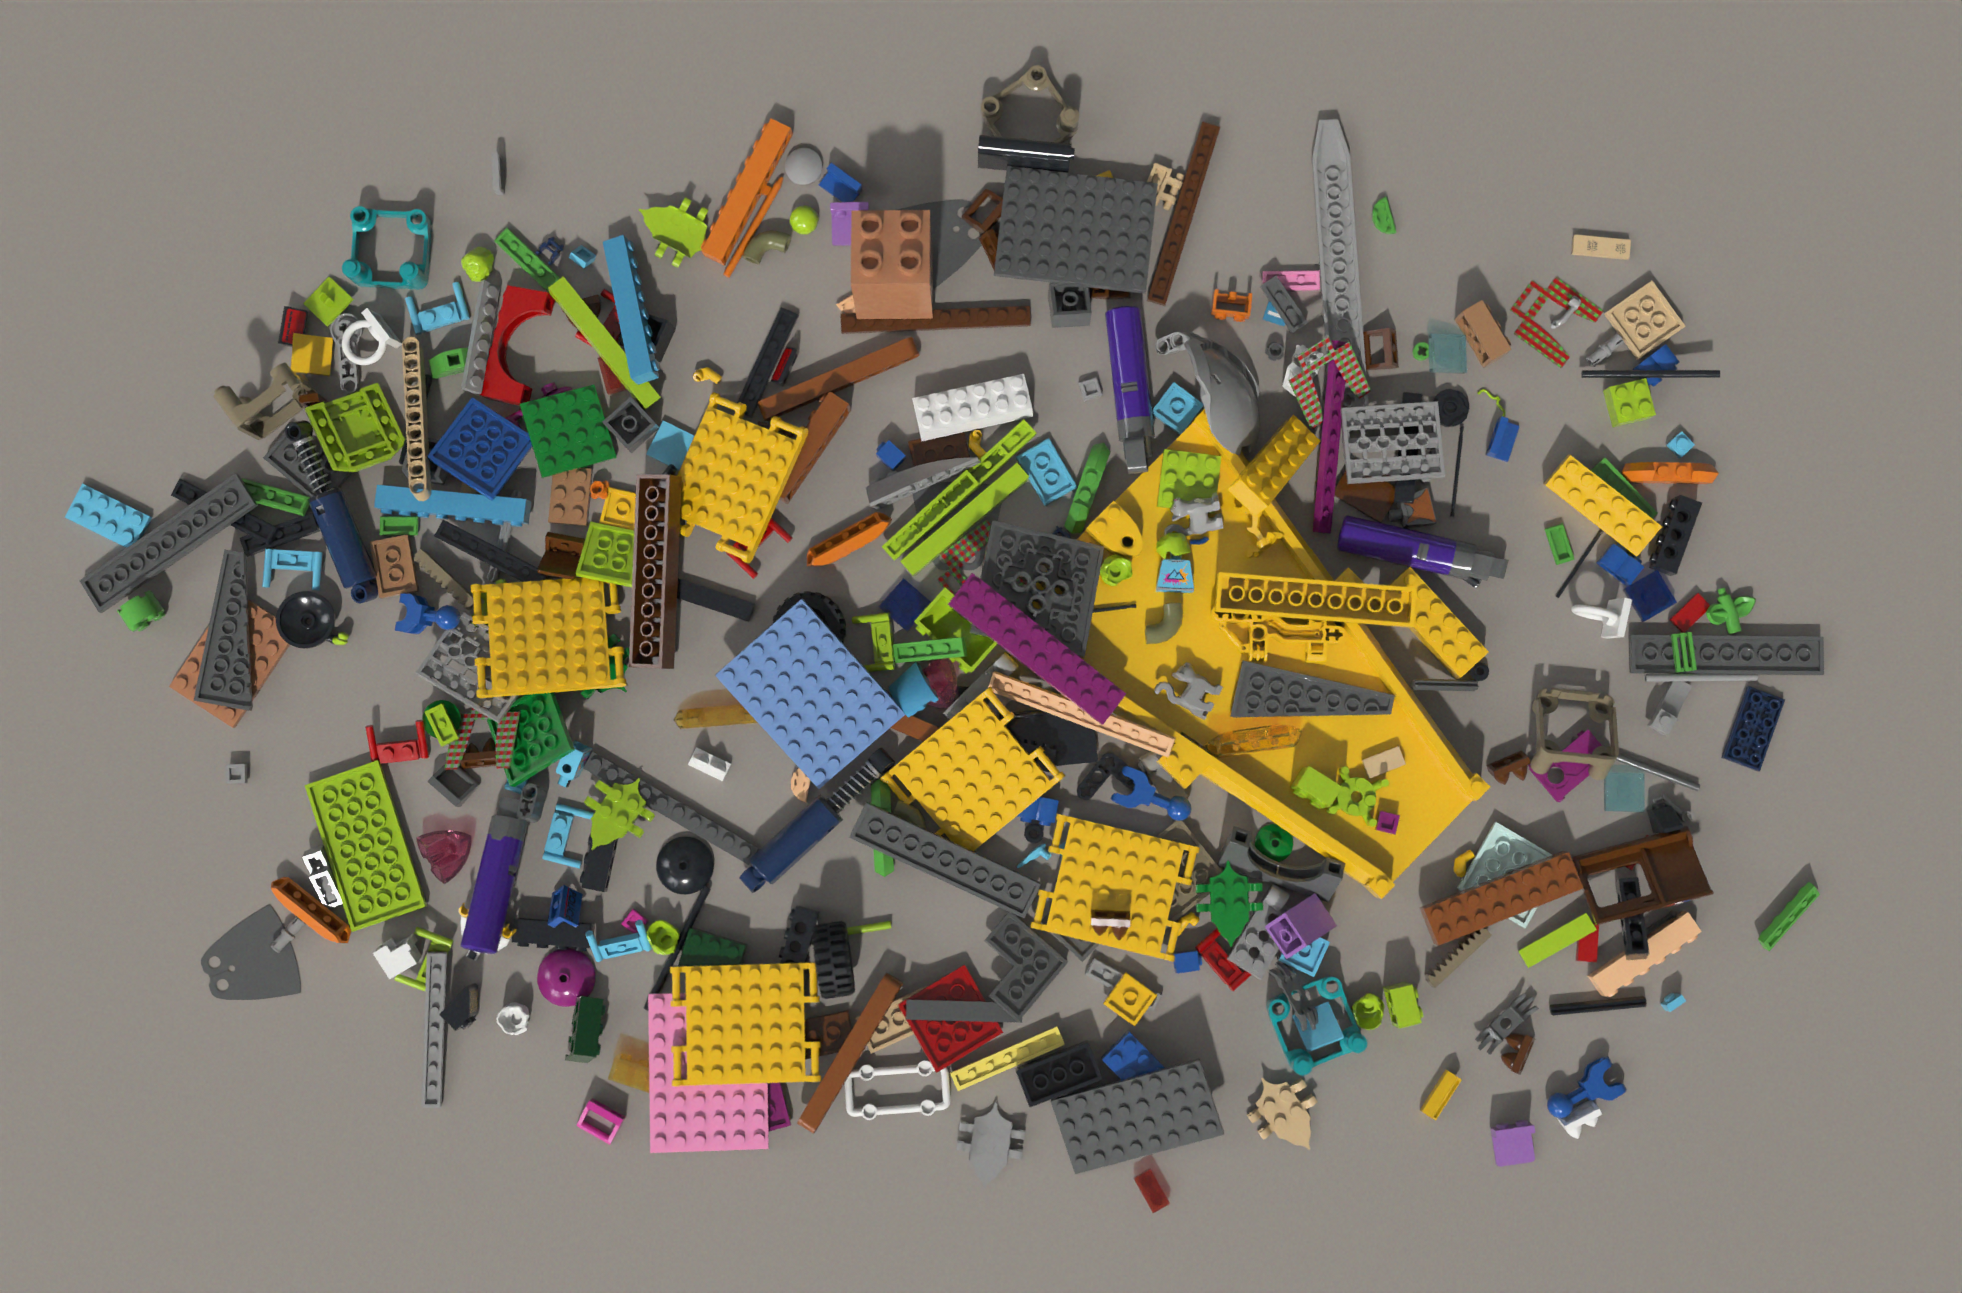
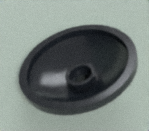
M301 591L288 596L281 603L276 614V627L282 639L288 644L301 649L314 648L324 643L331 635L335 626V613L329 601L311 591ZM311 618V624L307 625L306 620Z
M678 837L666 843L660 850L656 861V871L659 880L668 890L677 894H692L700 891L709 883L714 872V859L710 849L702 841L693 837ZM682 862H685L687 865L684 870L680 868Z

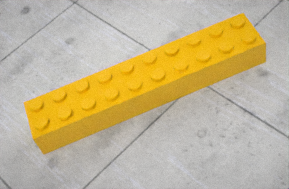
M1218 572L1214 612L1414 627L1417 588Z

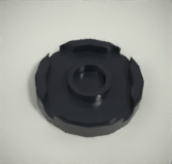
M1443 390L1432 401H1438L1440 425L1444 427L1460 425L1468 416V399L1458 390Z

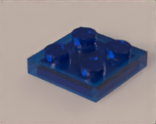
M1658 570L1651 572L1623 589L1627 598L1632 599L1631 604L1642 622L1677 603Z
M903 578L880 604L879 608L885 613L889 612L890 617L908 632L914 626V621L931 601Z

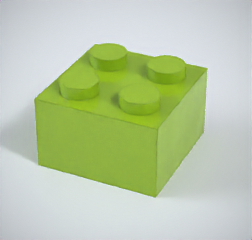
M1646 378L1610 386L1603 391L1612 428L1647 420L1656 415Z
M1307 766L1301 769L1290 788L1294 790L1293 793L1302 799L1304 797L1311 800V805L1320 809L1331 807L1342 786L1312 767Z
M1407 982L1383 987L1393 1026L1400 1029L1422 1023L1423 1011L1421 1006L1417 1005L1416 999L1419 996L1416 987Z

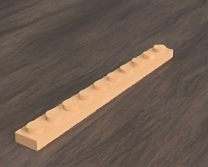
M997 671L992 673L989 687L991 686L996 694L1163 756H1170L1175 741L1173 736L1113 714L1101 725L1062 695Z

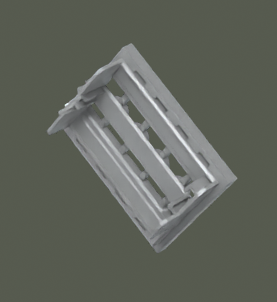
M1438 401L1341 408L1343 431L1341 440L1343 443L1344 462L1346 464L1347 484L1445 477ZM1431 425L1432 433H1424L1423 426ZM1418 426L1419 433L1406 435L1404 434V427ZM1399 427V435H1385L1384 428ZM1380 429V436L1367 437L1365 436V430ZM1360 430L1361 437L1350 438L1349 431ZM1425 448H1426L1427 452L1430 451V454H1429V455H1426V453H1425ZM1420 449L1421 455L1406 456V450ZM1401 450L1402 456L1387 457L1386 451ZM1382 451V458L1367 459V452ZM1352 453H1362L1363 459L1352 460L1351 455Z
M459 610L461 615L459 625L452 630H445L416 671V675L495 722L500 723L512 704L518 700L519 695L510 696L508 699L502 697L477 698L478 681L475 682L465 676L468 669L477 674L475 659L479 658L478 655L482 650L490 655L489 633H487L489 628L485 624H475L479 626L478 628L475 627L474 624H470L472 617ZM458 636L461 637L457 644L454 643ZM465 640L478 647L474 653H470L461 647ZM441 654L443 656H447V659L444 661V663L441 662ZM451 660L464 666L461 672L448 666ZM485 666L486 680L492 683L491 666Z

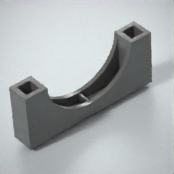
M1233 826L1221 850L1218 866L1226 868L1227 861L1229 860L1233 871L1307 896L1315 893L1320 900L1329 902L1343 878L1344 862L1326 857L1321 863L1312 866L1283 864L1266 857L1256 849L1251 840V831Z

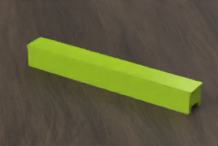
M563 276L548 287L550 295L641 408L645 411L657 402L661 397L649 382L638 385L631 379L626 353Z
M1018 463L1013 465L900 562L915 577L1025 484L1029 479L1027 473Z

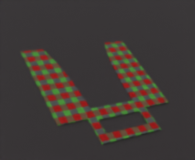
M988 520L940 554L950 570L940 576L937 581L943 589L946 587L953 595L955 594L945 582V579L953 575L960 586L967 580L959 568L976 555L987 543L991 525ZM1017 579V583L1020 586L1024 584L1022 579Z

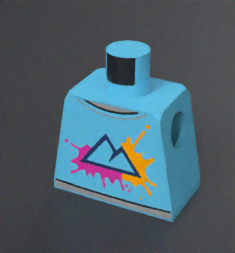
M1170 552V559H1163L1161 561L1156 592L1193 593L1194 585L1190 560H1182V554L1175 556Z
M576 740L572 742L575 750L561 758L556 769V773L561 775L558 780L559 785L569 787L571 780L580 776L592 751L591 747Z

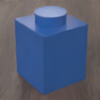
M890 440L886 443L882 442L876 449L878 451L876 456L892 471H895L906 459V455Z
M1196 950L1174 953L1175 973L1200 970L1199 966L1202 965V957Z

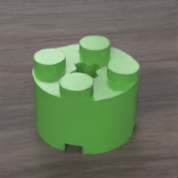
M152 591L144 592L146 595L144 597L138 595L120 606L121 609H117L118 614L130 631H143L149 627L148 623L150 621H158L165 617V610Z

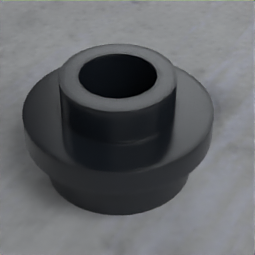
M1478 662L1469 670V674L1473 680L1483 681L1489 675V668L1485 663ZM1478 668L1482 669V675L1477 674Z
M1037 824L1027 826L1024 831V836L1030 843H1038L1044 835L1043 829ZM1032 830L1038 832L1036 837H1031L1030 832Z

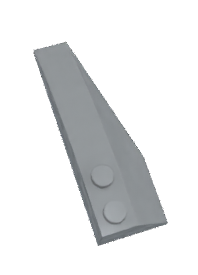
M978 457L955 458L918 465L897 472V470L890 472L886 475L887 478L883 480L875 479L869 482V486L865 487L869 504L877 510L980 464L981 461Z

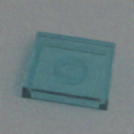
M1429 334L1430 372L1467 373L1466 335Z
M1608 773L1604 779V811L1645 812L1644 773Z

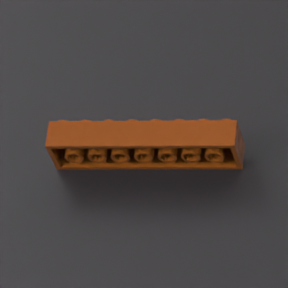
M1561 851L1419 908L1433 943L1439 946L1584 888L1570 853Z

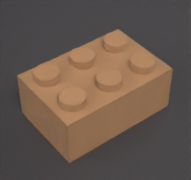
M1483 300L1462 311L1454 320L1482 367L1485 368L1505 356L1512 349L1510 347V340L1501 332L1499 322L1493 319L1489 305L1487 303L1484 304Z

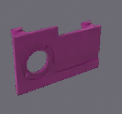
M1587 729L1586 731L1581 730L1577 734L1578 738L1562 751L1592 754L1595 748L1602 745ZM1564 761L1552 763L1550 769L1552 767H1559L1564 773L1563 780L1558 784L1549 781L1548 772L1538 774L1531 769L1530 764L1528 766L1532 774L1554 800L1561 802L1565 799V795L1589 776L1588 768L1590 764Z

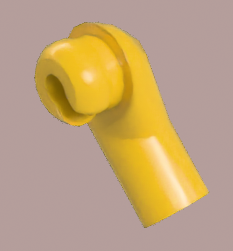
M974 430L969 435L968 446L980 459L987 452L980 446L982 432Z
M1470 849L1454 860L1453 870L1458 877L1465 876L1466 863L1475 858Z
M1189 913L1178 921L1182 923L1178 936H1180L1189 923L1192 926H1196L1200 919L1195 913Z

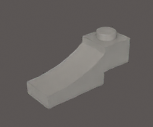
M1684 681L1670 682L1654 709L1656 711L1647 726L1662 735H1669L1678 720L1677 717L1692 686Z
M320 845L304 851L302 858L310 872L309 878L322 904L328 909L343 904L324 846Z

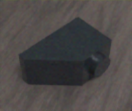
M1664 803L1652 805L1653 809L1647 810L1653 833H1667L1683 828V824L1671 805L1665 806Z

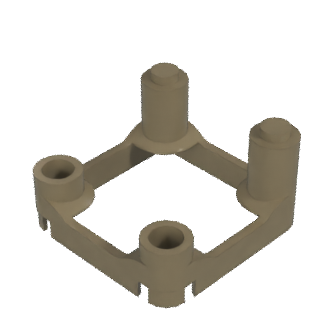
M1040 65L1032 66L1019 80L998 94L984 98L981 102V116L985 119L986 125L995 137H1002L993 124L1003 114V105L1000 100L1022 86L1023 83L1032 91H1042L1049 87L1050 93L1062 108L1061 114L1056 120V129L1061 136L1053 142L1063 143L1074 136L1078 130V110L1066 105L1052 85L1045 69ZM1033 76H1040L1041 79H1040V80H1034L1032 77H1033ZM993 103L996 106V109L992 112L985 110L987 104Z
M281 363L271 370L270 375L274 379L272 385L253 400L244 396L238 398L230 386L222 385L214 391V399L239 431L257 440H261L305 408L299 403V395H305V392L308 391L316 392V390L304 374L297 375L290 369L287 363ZM288 384L293 391L292 397L294 400L272 417L263 416L260 411L280 397L286 391L284 385Z
M1547 688L1541 689L1532 704V711L1536 714L1537 742L1536 753L1530 763L1531 769L1535 773L1545 774L1549 771L1552 763L1562 761L1590 764L1588 773L1593 779H1605L1619 756L1616 707H1613L1614 699L1607 694L1603 698L1599 697L1600 693L1558 688H1552L1550 692H1546ZM1558 699L1586 701L1589 705V716L1593 721L1603 723L1609 720L1611 746H1599L1594 749L1592 754L1561 751L1556 743L1544 739L1543 717L1548 716L1557 709ZM1596 710H1601L1604 714H1600Z

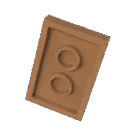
M579 468L553 475L549 523L588 526L590 486L592 484L593 469Z
M402 535L371 541L370 546L379 598L418 592L419 588L410 536Z

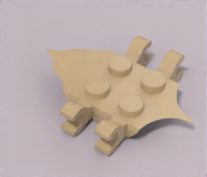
M1261 1078L1264 1087L1262 1096L1255 1103L1257 1108L1247 1114L1252 1123L1260 1119L1262 1115L1267 1120L1268 1124L1257 1131L1264 1140L1272 1132H1275L1278 1138L1285 1139L1294 1145L1304 1146L1310 1150L1311 1117L1306 1109L1318 1103L1316 1098L1310 1094L1302 1101L1298 1099L1295 1093L1307 1087L1301 1078L1290 1085L1288 1082L1270 1084L1264 1078Z

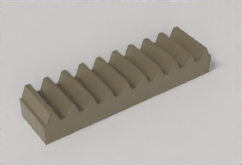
M420 549L415 554L414 561L419 563L420 567L425 568L424 571L430 573V576L435 578L437 583L442 584L441 587L447 589V592L452 594V597L457 599L458 603L464 605L463 608L467 610L474 608L473 595L430 554Z
M1482 928L1477 930L1476 933H1470L1471 938L1464 937L1465 943L1458 942L1460 948L1453 947L1454 954L1448 952V959L1441 958L1443 964L1436 963L1437 970L1431 968V975L1424 974L1430 986L1436 988L1492 936L1490 932Z

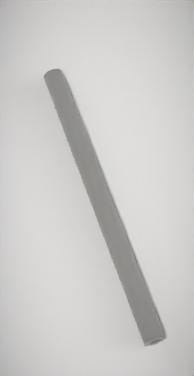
M1756 674L1644 675L1645 682L1757 681L1758 679Z

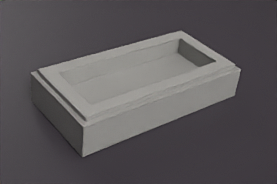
M491 153L493 191L496 195H504L503 159L498 153Z

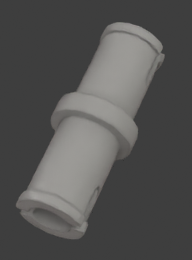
M1616 333L1606 343H1601L1598 346L1599 348L1587 357L1586 360L1592 367H1595L1605 357L1611 356V352L1623 344L1624 341Z
M296 916L286 928L281 930V934L270 944V947L277 953H280L290 940L293 941L297 932L306 923Z

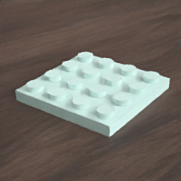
M1494 822L1456 889L1460 891L1549 857L1552 854L1501 824ZM1537 907L1508 919L1526 928Z

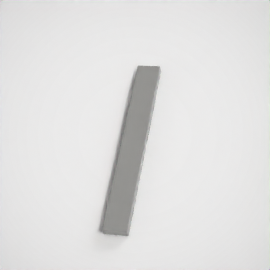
M427 951L421 1108L442 1107L445 1020L439 1014L445 1009L447 952Z

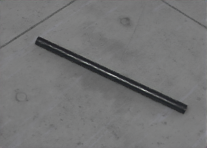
M1582 370L1581 378H1720V370Z
M703 887L680 933L676 951L669 955L651 994L660 993L670 973V967H673L687 938L689 929L692 928L711 888ZM648 1000L644 1006L645 1010H648Z

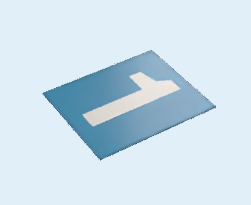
M1268 302L1263 320L1285 326L1275 308Z

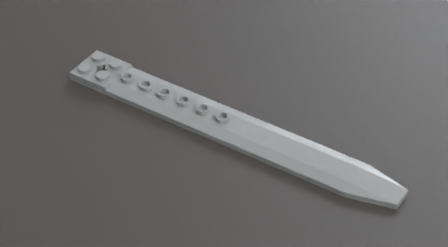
M1338 119L1319 120L1312 155L1324 334L1325 338L1329 336L1330 341L1350 342L1367 380L1350 154ZM1325 344L1326 354H1327V353L1329 352V350H1328V348H1327V346H1326V344ZM1345 382L1344 399L1346 395H1349L1354 401L1350 405L1343 402V408L1369 406L1368 394L1359 399Z

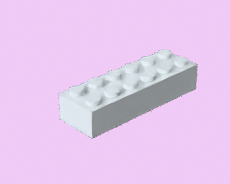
M1024 374L912 398L921 441L1033 417V408Z

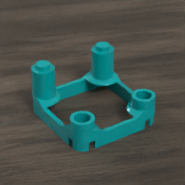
M362 206L353 208L350 213L353 231L351 259H347L342 265L344 275L360 287L417 290L425 288L429 279L432 229L430 228L432 224L429 217L420 209L404 212L374 210ZM366 215L365 219L360 221V218ZM377 215L379 217L407 218L408 229L414 234L424 235L423 264H415L410 261L403 263L399 269L402 282L372 281L370 266L358 261L359 232H366L372 229L376 223ZM414 217H423L421 223L413 224Z
M1328 975L1301 985L1303 990L1316 986L1319 994L1326 999L1340 997L1352 1025L1342 1031L1344 1039L1339 1040L1341 1050L1314 1061L1311 1055L1304 1049H1294L1289 1052L1277 1025V1022L1285 1019L1290 1012V1004L1285 993L1276 995V997L1269 999L1266 1003L1269 1019L1287 1063L1299 1075H1307L1317 1065L1351 1052L1361 1053L1367 1048V1039L1361 1034L1345 997L1342 983L1334 976ZM1331 980L1337 983V989L1334 992H1328L1326 989V984ZM1295 990L1292 991V995L1298 993ZM1277 1002L1283 1005V1011L1280 1014H1274L1272 1011V1006Z

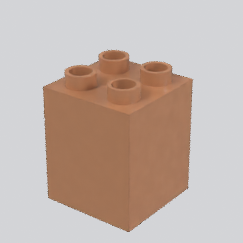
M851 210V289L857 319H933V242L930 210Z

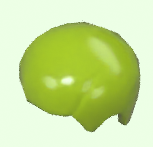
M804 205L798 206L792 211L790 225L794 231L799 234H810L817 228L819 216L815 209Z

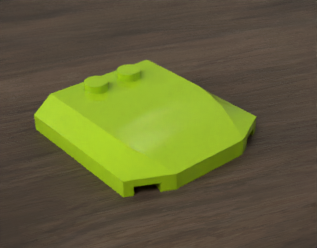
M378 383L363 387L359 392L325 404L323 401L305 408L309 421L334 471L357 472L392 459L403 447L405 439Z

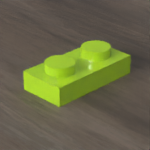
M443 703L425 711L441 747L460 739Z

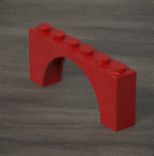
M507 285L506 291L503 293L502 307L498 313V323L493 333L492 346L489 348V358L480 396L488 400L519 406L521 403L530 401L533 389L519 383L512 376L507 366L506 350L513 332L523 322L536 316L552 315L555 300L548 292Z

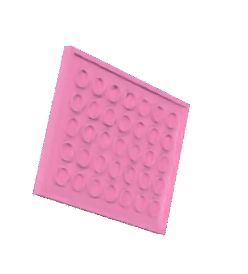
M672 993L648 994L650 1153L769 1149L768 1083L672 1086L674 1077L671 1046L687 1045L686 1006L671 1007ZM680 993V1000H686V993ZM681 1052V1079H687V1052Z

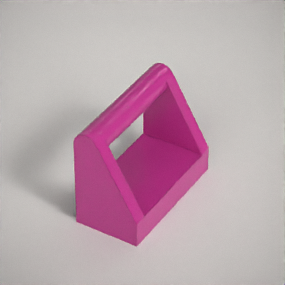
M592 1098L587 1103L576 1126L611 1145L626 1117ZM590 1110L615 1124L610 1136L584 1121Z

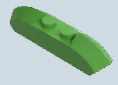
M1105 443L1093 445L1064 525L1071 534L1082 533L1111 452Z
M878 779L871 784V804L892 813L891 789L885 782L883 783ZM873 849L875 872L886 877L894 871V858Z

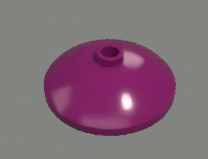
M568 948V950L558 949L551 952L543 959L537 973V983L542 995L549 1002L562 1007L574 1006L576 999L580 996L588 997L594 988L596 973L591 960L581 951H576L572 948ZM562 975H565L567 977L566 982H563L561 980Z

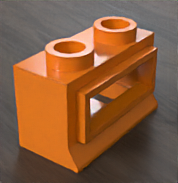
M1219 289L1214 290L1211 315H1215V319L1225 320L1226 317H1232L1237 322H1244L1245 319H1249L1253 293H1249L1248 296H1239L1237 292L1221 294L1218 293ZM1217 302L1244 305V312L1216 309Z

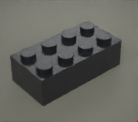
M1088 1040L1015 1068L1029 1107L1102 1080Z

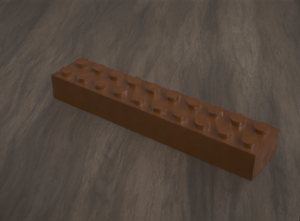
M636 474L629 667L674 669L681 476Z

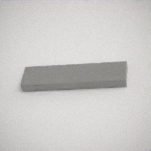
M1095 957L1085 973L1088 977L1111 989L1115 987L1124 974ZM1145 985L1157 994L1148 1008L1154 1012L1163 994Z

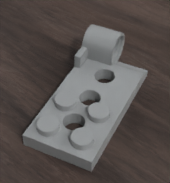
M1004 652L943 714L950 720L989 687L994 671L1013 677L1011 673L1019 665ZM994 693L1004 706L1011 700ZM989 700L987 705L997 714L999 712L998 709Z
M1274 884L1270 886L1260 901L1263 902V911H1255L1227 958V960L1259 980L1262 979L1279 950V947L1265 928L1269 924L1268 917L1270 914H1274L1278 918L1291 909L1285 905L1290 894ZM1260 931L1267 932V941L1263 942L1259 939L1258 934ZM1251 947L1257 948L1259 952L1257 958L1250 957L1249 949Z

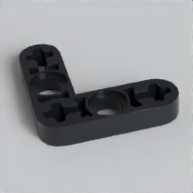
M1113 753L1105 754L1077 788V796L1082 800L1092 798L1110 775L1133 791L1134 783L1131 782L1130 786L1127 784L1131 779L1124 780L1119 776L1120 770L1128 765ZM1106 757H1113L1114 766L1109 765L1106 768L1109 771L1108 774L1103 769L1098 768L1100 764L1102 767L1106 764ZM1095 771H1100L1103 774L1102 781L1095 782L1092 779V774ZM1087 779L1092 784L1097 785L1095 789L1093 787L1089 789V796L1081 795V787L1086 788L1089 783H1086Z

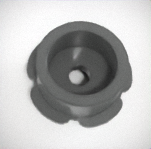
M1272 342L1269 344V347H1266V355L1272 361L1280 360L1284 355V347L1277 342Z

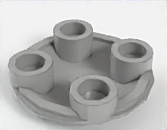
M799 148L792 151L787 157L785 171L794 184L808 185L820 178L822 161L815 151L808 148Z

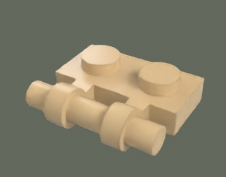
M1154 163L1147 182L1158 183L1156 206H1158L1160 199L1164 200L1163 209L1170 211L1171 206L1176 202V194L1183 185L1184 175L1177 173L1174 179L1170 177L1172 169ZM1166 184L1172 186L1169 194L1163 192Z

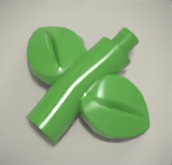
M1725 588L1718 589V603L1710 605L1706 612L1708 620L1715 625L1726 622L1728 634L1742 631L1739 617H1745L1752 611L1756 598L1738 596L1732 600L1731 595H1727Z

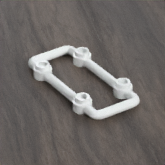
M922 1060L918 1065L873 1068L870 1064H865L860 1069H853L844 1083L847 1113L854 1117L863 1116L867 1120H872L876 1115L921 1112L929 1116L935 1111L945 1110L950 1106L951 1102L948 1068L946 1067L941 1070L943 1102L934 1103L931 1099H925L921 1104L876 1107L874 1104L868 1103L863 1108L854 1109L852 1077H860L862 1080L868 1081L878 1075L919 1073L921 1076H929L935 1070L928 1060Z

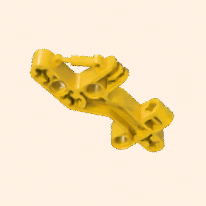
M1215 606L1210 611L1212 620L1219 622V628L1228 634L1227 637L1241 653H1248V661H1252V658H1255L1256 661H1259L1260 658H1263V661H1267L1268 639L1273 637L1280 643L1305 644L1306 663H1326L1327 644H1339L1346 637V632L1341 626H1327V621L1306 619V625H1289L1279 617L1261 616L1257 619V615H1250L1249 619H1247L1248 614H1244L1243 618L1239 619L1235 617L1234 613L1223 614L1219 618L1218 614L1214 612ZM1226 623H1246L1248 625V644H1244L1233 631L1230 632L1226 628ZM1255 628L1262 630V638H1256L1253 635ZM1335 630L1337 634H1340V637L1336 640L1334 636L1326 637V634H1332ZM1263 641V647H1260L1259 644H1256V647H1253V642L1257 643Z

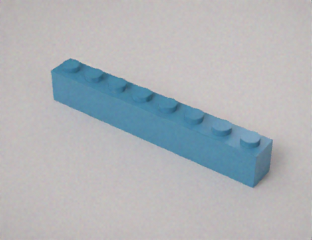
M621 235L603 241V247L630 377L639 385L659 378L658 371L660 367L655 359L654 353H656V348L651 341L653 334L647 322L649 314L647 309L644 308L645 296L640 289L642 281L636 270L638 263L633 256L635 248L631 240Z
M377 485L374 508L381 510L380 513L392 514V511H395L403 516H411V513H416L418 517L429 518V515H436L437 519L448 520V517H455L456 521L466 522V519H473V522L485 523V520L492 521V524L503 525L504 522L511 523V526L522 527V524H529L531 501L496 496L492 501L484 495L431 490L429 499L419 501L407 487Z

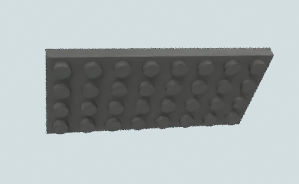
M1200 1059L1051 1099V1104L1075 1174L1224 1135V1130Z

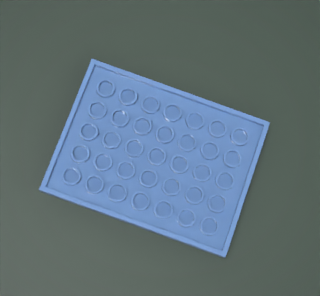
M803 598L715 674L719 681L818 789L824 786L905 715L893 698Z

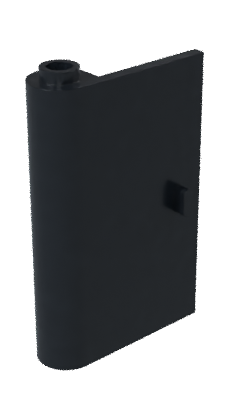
M980 135L978 168L1007 171V166L1068 173L1070 159L1074 160L1075 148H1071L1070 143Z
M1042 710L1013 712L1015 717L1005 724L1013 736L1017 737L1018 742L1023 743L1024 739L1035 741V746L1042 747L1043 743L1054 745V750H1058L1055 766L1098 762L1095 730ZM1000 714L999 719L1002 720L1004 716ZM1038 757L1034 758V761L1040 760Z

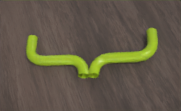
M1481 389L1477 392L1478 395L1485 392L1491 399H1497L1496 404L1502 410V416L1505 417L1506 411L1499 404L1501 399L1498 396L1493 397L1486 389Z

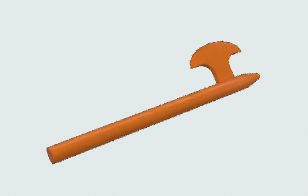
M780 177L772 188L767 185L765 186L762 194L767 197L724 271V276L730 278L747 245L779 192L783 177Z

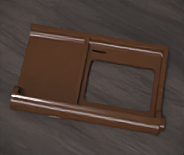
M1684 826L1679 830L1654 834L1572 857L1584 888L1582 890L1596 925L1714 894L1693 847V839L1688 826ZM1635 863L1640 864L1651 893L1646 896L1599 907L1587 877Z

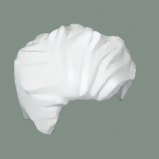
M512 1002L501 1009L496 1020L505 1033L518 1035L527 1031L530 1014L527 1006Z

